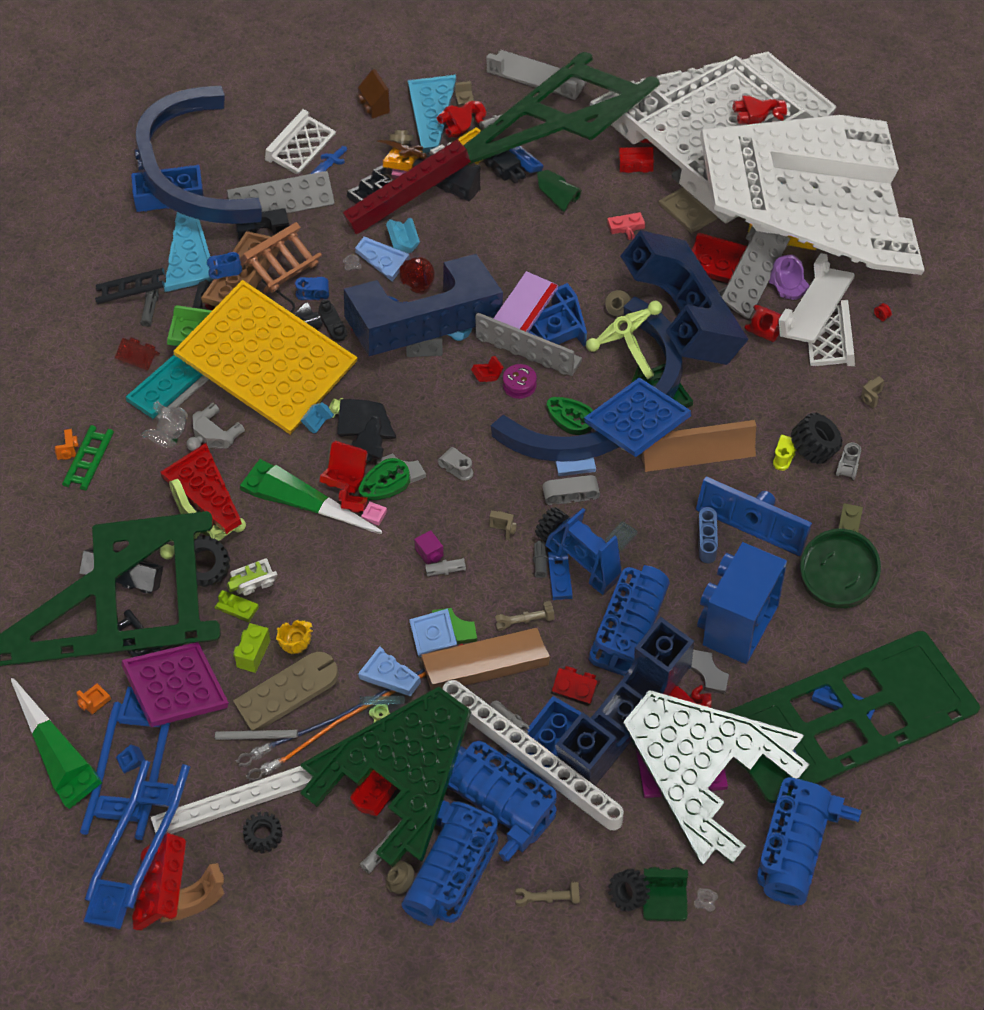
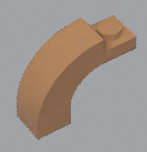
M210 864L196 883L180 889L177 916L174 919L161 917V922L176 921L200 913L215 904L223 896L222 885L224 883V876L220 872L218 864Z

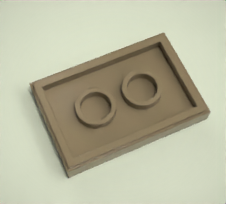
M684 187L658 202L666 212L691 234L718 219L713 212Z

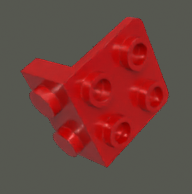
M334 441L331 444L328 468L320 475L319 482L325 483L329 487L343 489L345 485H350L349 493H355L364 478L367 451Z

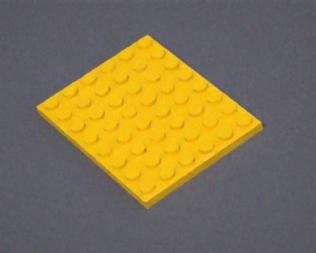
M244 280L174 350L176 357L290 435L302 423L300 420L309 408L322 401L357 362L358 358Z

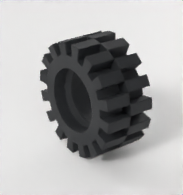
M552 507L551 510L548 509L546 511L547 514L542 515L543 518L538 521L539 524L536 526V536L545 542L556 528L570 518L557 507Z
M257 812V817L252 814L250 816L251 820L247 818L245 821L246 825H243L245 843L250 850L253 848V851L256 853L258 850L261 853H264V850L271 852V848L274 847L276 849L278 847L277 843L280 844L282 841L281 823L278 818L275 819L274 814L269 816L268 812H264V815H261V812ZM260 827H268L271 833L266 838H257L255 831Z
M633 868L626 869L614 874V877L610 879L612 883L608 884V888L612 890L608 893L613 895L611 901L612 903L617 902L615 904L617 908L621 907L622 911H631L647 903L646 900L649 899L650 895L646 893L650 892V888H646V885H649V882H644L645 875H640L639 870L635 871ZM626 882L632 888L633 897H630L626 891Z

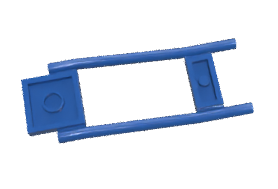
M130 686L127 688L123 704L114 702L110 713L96 771L102 782L116 722H119V724L150 726ZM170 723L154 726H161L149 782L158 781ZM100 784L91 792L80 833L84 835L89 833L93 816H96V818L120 820L130 798L101 796L102 784ZM137 803L129 820L138 822L135 839L137 840L143 839L152 805Z
M142 760L130 800L91 878L85 900L90 901L84 922L121 929L127 908H134L140 886L176 813L190 766L182 764L177 783L173 785L145 781L151 762ZM137 803L168 807L132 885L100 880Z

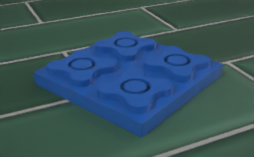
M638 378L584 417L587 425L634 457H637L691 417V410L646 381Z

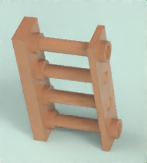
M297 222L248 250L240 258L242 266L248 263L253 265L267 283L263 290L264 295L270 291L271 293L279 289V285L309 267L312 269L319 264L318 260L322 254L319 252L312 256L297 237V232L301 228ZM285 241H292L306 261L299 264L284 245ZM273 248L279 249L292 265V270L286 272L271 253ZM258 257H266L280 277L273 281L259 263Z

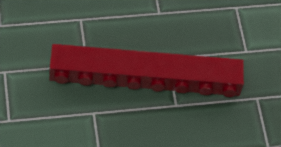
M458 139L353 205L343 212L348 225L355 234H359L471 162L466 148Z

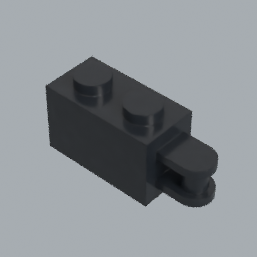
M509 150L484 159L485 165L491 168L495 175L501 177L504 181L510 179L516 184L518 180L526 178L524 171L521 169V161Z

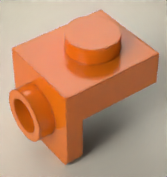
M72 429L64 430L66 444L55 446L58 460H68L76 456L75 447H79L77 435L73 436Z
M98 683L84 694L80 690L76 692L78 697L77 703L84 711L87 709L91 714H94L111 700L110 695Z

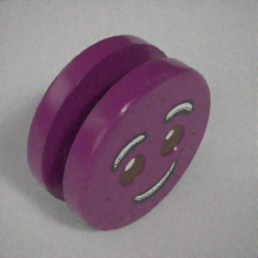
M516 364L505 370L503 374V389L507 395L523 399L535 392L537 375L531 367L524 364Z

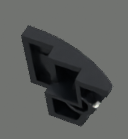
M382 165L373 169L371 176L360 180L359 186L348 190L346 196L357 204L391 182L392 177L387 174L386 167Z
M359 399L340 400L337 432L340 437L358 436L360 432L365 430L366 424L372 416H377L381 418L382 428L380 436L382 439L396 438L382 403Z

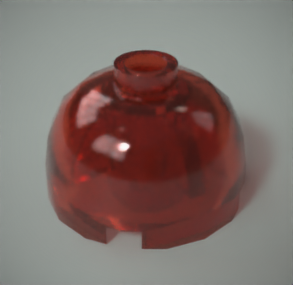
M417 256L404 261L403 265L399 268V275L403 285L407 284L412 287L409 290L420 293L432 285L435 271L430 261Z

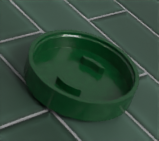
M831 529L814 537L806 546L801 558V579L806 591L819 603L833 608H851L866 601L875 591L881 573L880 557L872 542L862 534L849 529Z

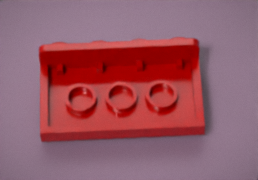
M698 233L692 251L709 278L728 283L747 246Z
M170 833L165 834L140 886L136 898V908L132 915L134 920L133 929L143 930L161 917L174 919L177 916L186 846L184 838ZM150 845L144 848L141 853L142 862Z

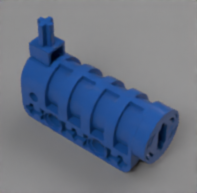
M482 741L473 742L467 749L460 746L447 788L452 789L480 810L495 816L499 823L510 829L507 833V843L498 853L503 861H509L517 850L523 853L530 843L537 841L555 819L557 793L553 787ZM482 749V753L475 754V750L479 751ZM493 759H498L501 761V765L496 767V765L490 761ZM514 771L516 772V776L509 774V772H510V773H514ZM530 781L535 783L536 786L534 789H530L525 783ZM548 794H550L551 799L543 797V795L547 796Z
M793 777L784 779L757 874V882L760 886L764 887L765 894L774 901L792 906L804 904L807 901L827 820L838 823L841 817L859 822L862 810L843 805L844 798L831 795L826 788L818 784ZM789 785L794 786L791 796H787ZM784 802L789 803L787 811L783 810ZM780 817L785 818L783 826L779 825ZM774 839L779 840L777 848L773 847ZM770 854L775 855L773 863L769 862Z

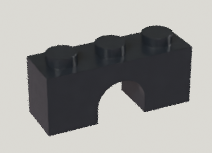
M286 208L262 212L261 222L236 224L238 239L240 241L246 231L256 233L262 228L270 229L274 236L289 227V220Z

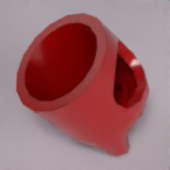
M754 305L755 313L750 324H746L744 328L748 332L774 342L780 334L778 320L782 314L760 305Z

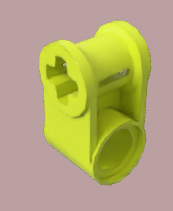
M780 436L775 449L776 456L773 460V466L778 470L788 469L793 457L796 455L795 451L797 450L792 443V437Z

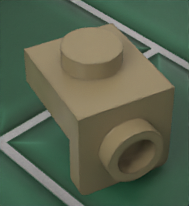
M880 376L868 381L862 389V401L873 409L877 406V394L882 392L884 380Z
M491 510L490 527L506 530V540H510L511 534H515L517 523H514V515Z

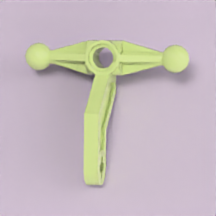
M652 301L647 309L618 317L597 339H589L586 342V349L590 352H596L601 344L625 337L627 345L647 379H650L654 374L641 352L633 331L651 314H659L662 311L661 303ZM624 322H627V329L621 331L620 325Z
M179 479L170 481V489L180 514L195 513L196 511L189 504ZM240 518L242 524L232 531H244L246 527L244 519ZM213 525L210 531L196 533L194 539L199 534H204L220 541L229 533L226 534L217 525ZM165 544L161 547V557L167 560L173 558L175 555L174 545Z

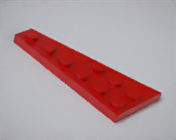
M206 443L160 472L162 478L168 483L174 479H179L188 501L201 512H210L213 517V523L224 533L227 534L242 524Z

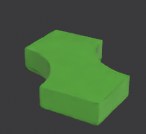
M445 608L449 611L457 644L477 642L475 623L461 620L453 613L452 608ZM444 609L432 610V613L437 612V611H441V610H444Z

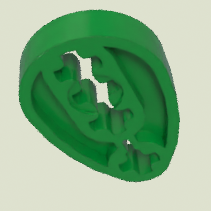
M564 397L548 399V414L562 430L572 435H583L592 429L584 420V417L593 411L588 405Z
M388 458L381 461L363 478L359 486L360 496L366 497L368 500H381L403 492L408 487L411 479L408 466L397 458ZM397 470H403L404 473L400 474L397 472ZM391 473L395 475V479L393 480L389 477V474ZM384 478L385 480H387V483L384 484L383 482H381V479ZM368 488L371 493L368 494L364 489Z

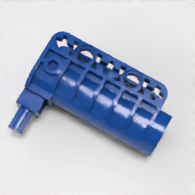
M647 565L643 566L642 571L631 567L623 569L589 653V661L593 665L625 676L634 661L635 647L654 625L670 584L669 578L661 570ZM628 574H631L632 578L630 580V583H625ZM622 590L626 591L625 596H621ZM616 605L620 606L618 612L614 610ZM610 621L614 622L612 628L608 627ZM604 636L608 637L606 643L602 642ZM598 650H603L601 653V657L599 659H596L595 657Z
M443 800L435 823L442 827V830L401 904L408 915L429 926H433L437 918L450 923L460 918L498 845V836L496 834L498 823L496 817L462 802H451L450 804ZM491 821L492 826L484 827V823ZM455 906L454 911L456 914L447 916L446 909L450 910Z

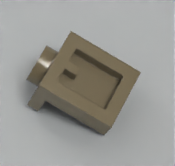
M470 81L455 83V96L458 107L464 106L468 101H474Z

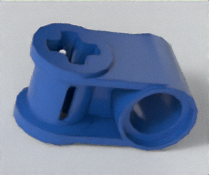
M236 252L211 256L207 259L208 274L212 279L236 276L242 272L240 256Z
M302 277L295 282L297 288L296 297L300 300H320L321 298L327 299L329 297V281L325 277Z

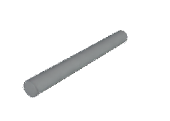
M204 375L200 377L157 415L156 420L161 423L209 379Z
M298 730L215 732L216 740L298 738Z

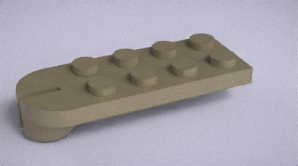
M314 652L233 700L251 731H260L331 688L338 679L339 670L329 654Z

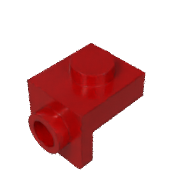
M492 356L488 364H474L471 371L479 382L496 381L503 370V365L496 356Z
M345 485L343 490L339 492L341 508L350 509L352 512L364 511L368 498L349 495L350 485Z

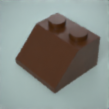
M375 69L371 70L359 85L357 95L359 104H363L365 113L369 114L372 119L390 113L389 89Z

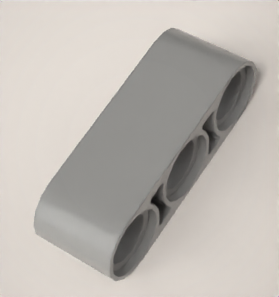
M592 475L549 480L542 486L545 502L548 505H552V503H571V501H587L590 498L595 500L600 496L597 479Z

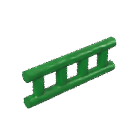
M90 425L64 478L63 486L69 487L71 482L81 484V490L87 491L114 434L112 429H107L106 433L102 434L95 432L97 428ZM92 439L101 441L99 448L89 446ZM85 453L95 455L92 463L82 461ZM78 467L88 469L85 477L75 475Z

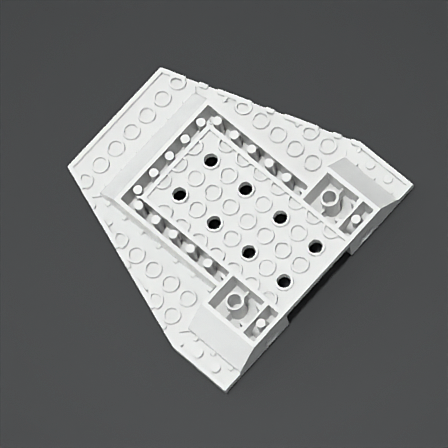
M764 52L750 55L748 59L742 60L735 56L727 61L704 65V68L697 70L690 68L687 72L683 73L682 71L658 75L657 78L660 81V85L611 125L633 144L647 138L682 168L679 184L726 224L738 216L732 217L713 210L700 137L701 131L703 129L746 125L738 124L737 114L740 112L734 113L732 109L733 102L742 100V96H752L759 100H784L787 105V115L783 121L832 116L836 106L772 54ZM610 91L591 101L590 106L620 94ZM771 111L762 123L782 120L774 117L773 111Z
M833 115L703 129L701 131L700 137L713 210L732 217L737 215L745 218V222L752 224L758 232L780 234L785 237L788 235L799 238V242L804 244L806 241L814 244L813 247L839 257L840 255L850 257L851 261L856 263L861 261L866 263V267L917 275L923 274L924 266L912 219L899 217L891 187V182L899 169L887 122L845 115Z

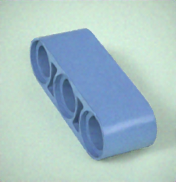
M710 507L700 510L698 520L699 558L704 563H712L716 560L718 548L717 514Z

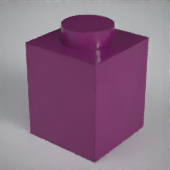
M431 530L414 539L415 550L426 564L436 563L444 557L443 545Z

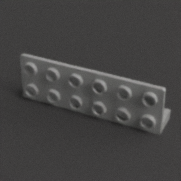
M500 50L497 55L489 53L487 56V72L533 87H538L560 69ZM571 77L552 93L576 100L587 82Z
M328 171L227 190L228 199L258 197L262 212L286 208V212L291 213L334 204Z
M753 226L746 237L750 242L726 287L718 291L725 303L745 319H749L752 315L753 307L757 305L770 279L775 260L782 256L790 240L788 236L758 232Z
M476 314V338L482 342L494 344L497 348H503L514 355L526 357L529 361L538 362L544 367L553 368L564 375L573 376L582 362V357L574 355V351L483 314Z

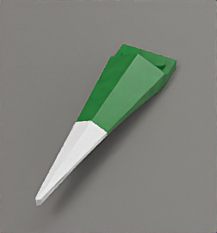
M262 459L258 460L240 484V490L255 497L315 512L371 532L382 534V530L352 511L341 508L339 503L281 467L274 466Z
M11 678L53 788L58 793L65 807L71 809L102 784V781L89 762L44 714L19 683Z

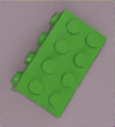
M175 306L167 345L179 346L212 310Z

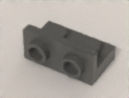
M442 336L406 346L407 357L442 356Z

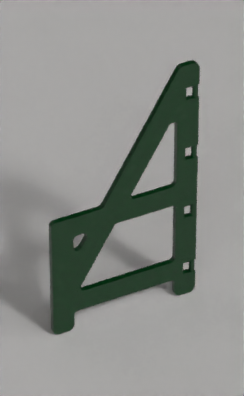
M581 52L566 66L560 68L502 114L494 123L488 125L463 145L471 161L469 165L562 130L588 140H593L660 85V81L656 77L649 76L641 83L635 84L587 66L593 60L592 54ZM571 77L620 94L570 114L539 103ZM523 115H529L545 122L489 143ZM596 118V119H595L594 121H592V122H586V121H589V120H591V119Z
M203 511L94 525L92 527L94 569L0 633V655L11 654L12 660L0 661V666L218 640L221 637L219 622L216 620L200 621L194 535L196 533L210 531L213 528L211 513ZM129 542V545L120 552H114L115 543ZM168 542H174L179 612L178 624L119 631L116 579ZM92 595L96 597V634L36 642L31 641L32 636ZM197 631L198 637L186 639L187 632ZM135 639L136 645L124 646V640ZM73 646L74 652L62 653L63 647Z

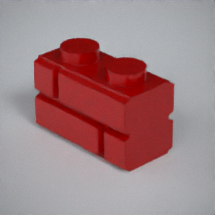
M653 147L619 148L620 172H653Z

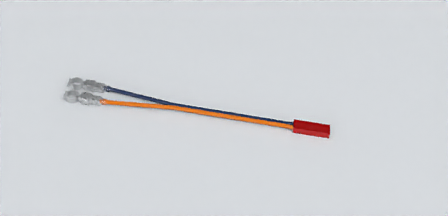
M424 668L415 673L420 679L426 676ZM385 689L334 718L298 732V736L330 724L285 757L266 762L260 766V769H251L246 778H250L253 772H261L259 778L249 779V782L261 780L262 775L268 776L272 774L286 760L334 726L394 694L396 691ZM283 738L257 746L249 754H241L236 763H240V759L244 756L251 757L248 763L239 764V768L241 766L247 767L251 764L252 760L256 761L263 758L276 745L293 738Z

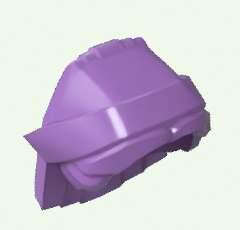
M789 254L775 260L769 283L775 285L779 296L785 297V299L797 300L805 295L810 286L804 279V269L800 259L793 254Z

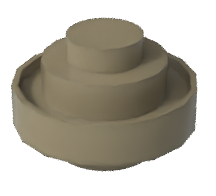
M395 130V134H389V140L402 143L405 146L409 144V141H413L414 135H408V130Z
M612 291L606 298L605 305L607 311L613 316H624L623 306L631 300V297L625 291Z
M404 861L397 862L388 872L386 879L387 888L395 894L404 893L411 887L414 881L413 867Z

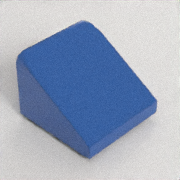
M131 744L116 756L123 773L140 767L142 760H145L140 748Z

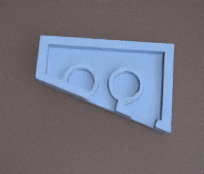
M363 237L355 247V251L359 256L392 282L410 259L408 253L367 237Z
M380 646L358 673L360 680L411 696L421 683L420 677L405 665L399 664L396 658L386 654Z

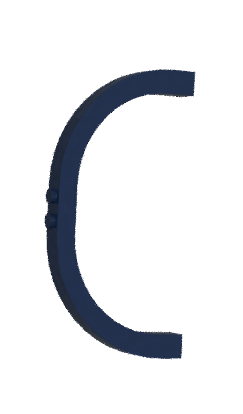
M222 86L198 87L178 91L161 98L145 110L136 127V149H134L135 160H137V168L141 170L146 186L160 202L178 213L208 222L225 224L261 222L262 207L258 197L215 199L190 193L169 181L160 171L155 159L151 138L156 130L168 120L185 113L224 109L225 95Z
M633 297L623 306L624 316L647 309L649 304L637 297ZM660 312L657 315L651 314L639 328L655 339L665 355L666 366L655 388L673 398L682 378V356L666 332L671 323ZM502 415L491 425L492 437L515 452L541 460L578 461L597 457L620 447L598 431L570 437L544 435L519 425L505 415Z

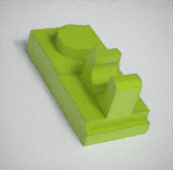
M255 562L256 573L251 571L247 565L245 566L246 576L241 577L240 574L231 577L230 582L227 583L229 593L236 591L242 583L266 575L267 572L262 570L260 562Z
M224 590L219 594V601L215 605V609L248 623L259 608L257 603Z

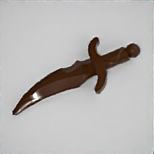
M377 140V142H382L401 150L399 152L400 156L413 155L421 159L427 158L426 153L421 152L423 146L410 147L394 141Z

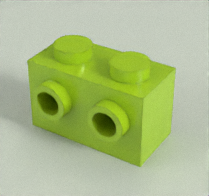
M250 623L247 630L243 631L241 643L235 647L233 653L237 668L256 673L271 641L269 628Z

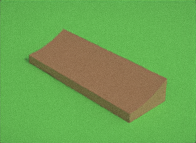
M246 231L233 252L238 253L241 258L245 252L269 239L270 236ZM273 248L271 253L276 258L280 250ZM258 257L259 263L267 272L271 263L266 257ZM248 263L242 266V272L239 275L214 279L203 294L202 303L216 307L242 280L256 289L262 277L254 266Z
M755 420L670 431L642 452L645 472L755 457L756 422Z
M533 628L422 654L421 660L432 691L437 687L443 689L444 684L450 680H456L463 686L547 666L549 665L550 655L543 644L538 628Z

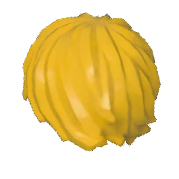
M296 620L291 626L288 623L282 624L280 628H277L276 637L280 647L291 654L302 653L310 645L311 632H313L310 629L312 623L305 622V620Z

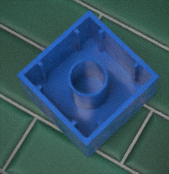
M744 542L741 543L735 556L729 553L723 556L717 571V575L721 576L718 585L709 582L700 601V605L704 606V609L699 617L697 627L705 630L703 646L742 663H748L779 606L787 560Z

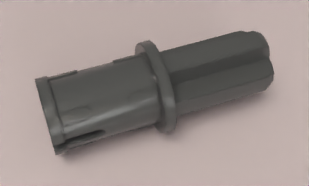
M537 541L534 544L535 556L533 557V562L535 563V577L545 578L547 576L546 563L548 562V557L546 556V543Z

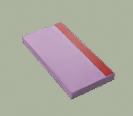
M526 271L493 319L529 332L557 291L558 285Z

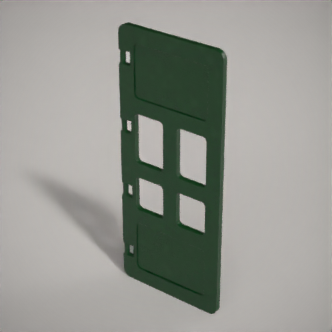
M916 631L726 712L802 734L803 738L794 750L809 765L798 779L820 784L852 768H857L900 749L902 746L948 728L959 721L966 720L979 712L980 705L929 635L924 631ZM867 670L882 691L864 699L856 700L842 679ZM824 686L830 687V690L835 694L843 707L810 722H804L790 701ZM892 705L907 726L882 736L872 724L867 714L874 709L877 710L884 706ZM956 711L959 716L951 719L948 714ZM847 722H853L867 744L835 758H828L814 737ZM903 734L906 739L897 742L895 738ZM760 756L749 771L747 770L765 800L769 803H777L782 782L789 777L763 756ZM850 758L852 763L846 766L841 763V761ZM793 789L788 790L787 796H791Z

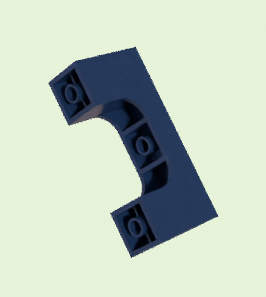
M643 230L637 233L621 254V258L635 281L657 285L668 292L674 299L681 312L666 329V332L682 357L725 365L729 364L749 339L685 240Z
M477 254L444 262L443 291L445 293L411 302L394 301L387 296L378 280L345 288L344 317L368 356H373L476 327L477 313L490 318L496 316L503 305V291Z
M660 617L635 647L632 666L591 718L582 712L556 743L557 757L596 786L632 741L623 725L625 719L649 690L664 695L671 693L692 666L694 640Z

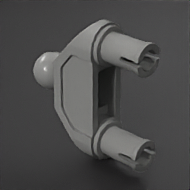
M211 403L203 411H197L193 414L195 437L189 438L186 445L190 451L200 447L201 443H206L208 448L226 449L233 444L236 437L245 432V429L239 422L235 423L227 431L220 429L209 420L220 412L218 406Z

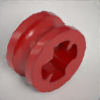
M885 303L874 308L875 316L881 321H885L892 315L890 307Z

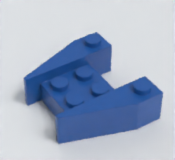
M566 283L558 287L551 298L553 306L542 311L528 333L558 345L576 337L585 346L587 331L578 298L570 285Z
M582 508L548 536L545 546L559 558L567 552L591 573L589 584L604 595L618 582L622 573L618 540L614 536L606 543L604 539L596 536L589 526L582 523L585 509Z

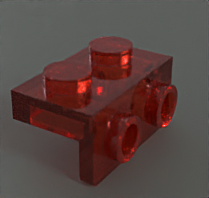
M130 337L129 340L122 338L114 358L148 371L154 356H159L160 353L155 351V346L145 343V346L140 345L139 340Z

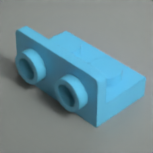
M408 218L404 224L391 219L386 223L393 247L406 253H412L420 243L413 219Z

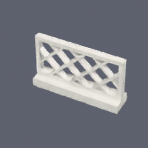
M303 109L267 147L265 161L270 163L274 161L299 175L333 138L336 131L309 117V112ZM310 123L314 125L315 128L307 129L306 125ZM320 132H326L329 135L320 137ZM317 133V137L309 138L308 134ZM305 134L306 138L297 139V135ZM319 142L320 145L317 147H311L310 143ZM307 143L308 147L300 148L299 144ZM296 144L297 149H288L287 146ZM310 152V156L302 157L301 153ZM298 153L299 158H290L289 154ZM287 154L288 159H280L278 156ZM301 162V166L296 168L292 163Z
M841 300V305H837L833 311H838V314L834 318L830 316L828 320L830 322L824 326L817 339L823 343L817 347L808 342L811 366L841 363L855 366L848 300ZM833 324L839 326L835 332L829 329ZM825 331L831 334L827 339L821 337ZM835 337L841 340L837 345L831 343ZM826 345L833 348L829 353L822 350ZM838 351L843 354V357L835 358L832 355ZM818 353L824 356L819 360H814L813 358Z

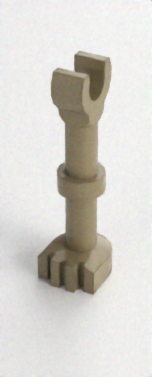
M551 601L544 602V610L531 613L526 611L521 615L511 617L502 614L495 616L497 630L502 631L511 626V624L521 622L527 624L532 620L545 618L547 621L554 620V610Z
M578 882L570 883V891H552V889H548L547 892L532 893L523 888L516 889V895L524 896L523 899L516 900L517 906H525L532 901L553 903V900L571 899L573 904L580 903Z

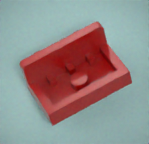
M565 666V669L559 668L552 691L591 704L597 684L599 685L600 683L599 680L595 679L596 675L585 672L583 676L576 673L577 669Z
M373 770L365 781L356 788L350 799L360 812L378 816L397 788Z

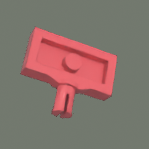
M641 212L607 218L611 234L626 233L629 240L631 238L633 240L635 237L633 231L645 229V222Z

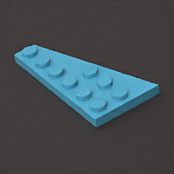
M456 75L408 80L420 146H423V153L430 152V150L440 146L445 123L439 124L436 117L446 107L450 106L456 83Z
M177 212L168 261L169 266L166 273L165 292L198 285L204 280L209 282L214 280L208 274L207 259L210 257L200 220Z

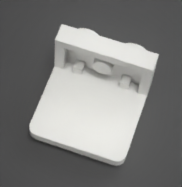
M267 558L257 561L260 562L262 570L267 572V574L240 584L236 590L238 594L249 595L255 592L254 589L261 586L264 589L273 585L277 572H272ZM255 563L249 564V569L256 573ZM245 566L230 572L231 577L240 574L241 577L246 576Z

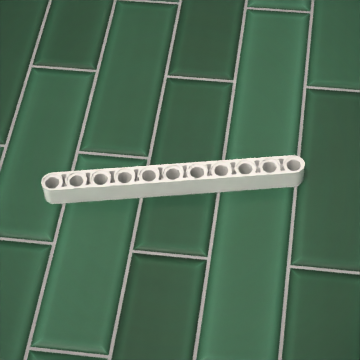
M450 680L444 684V691L456 693L450 695L464 705H471L466 706L471 710L469 723L609 830H617L621 827L623 808L617 802L456 680ZM561 777H566V778H568V779H567V780H561L560 778H561ZM576 790H583L584 792L579 793ZM598 802V803H600L601 805H598V806H597V805H594V804H592V803ZM616 815L617 818H611L609 816Z

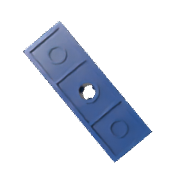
M707 476L703 480L696 506L697 511L700 512L701 509L710 507L716 511L717 520L795 555H802L812 522L775 507V497L768 491H761L755 498Z

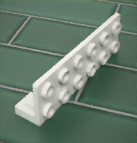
M820 253L814 263L815 279L795 311L785 309L778 320L780 337L815 343L854 279V273L830 269L827 254Z

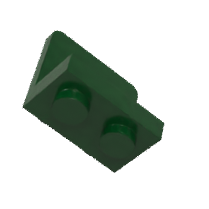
M650 867L644 869L643 874L645 878L643 880L644 882H649L646 888H650V892L646 893L650 897L646 900L647 903L643 905L644 919L647 921H686L688 917V869L679 867L671 869Z

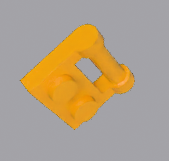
M393 147L383 160V167L408 171L413 168V163L418 157L413 155L400 156L399 152L401 150Z

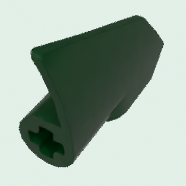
M549 170L537 172L539 189L562 212L566 211L571 201L576 203L580 198L581 188L567 183L561 175Z

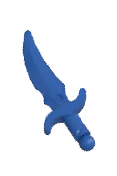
M342 146L334 154H322L321 159L327 160L320 163L310 174L324 172L333 163H345L344 159L338 158L347 151V147Z

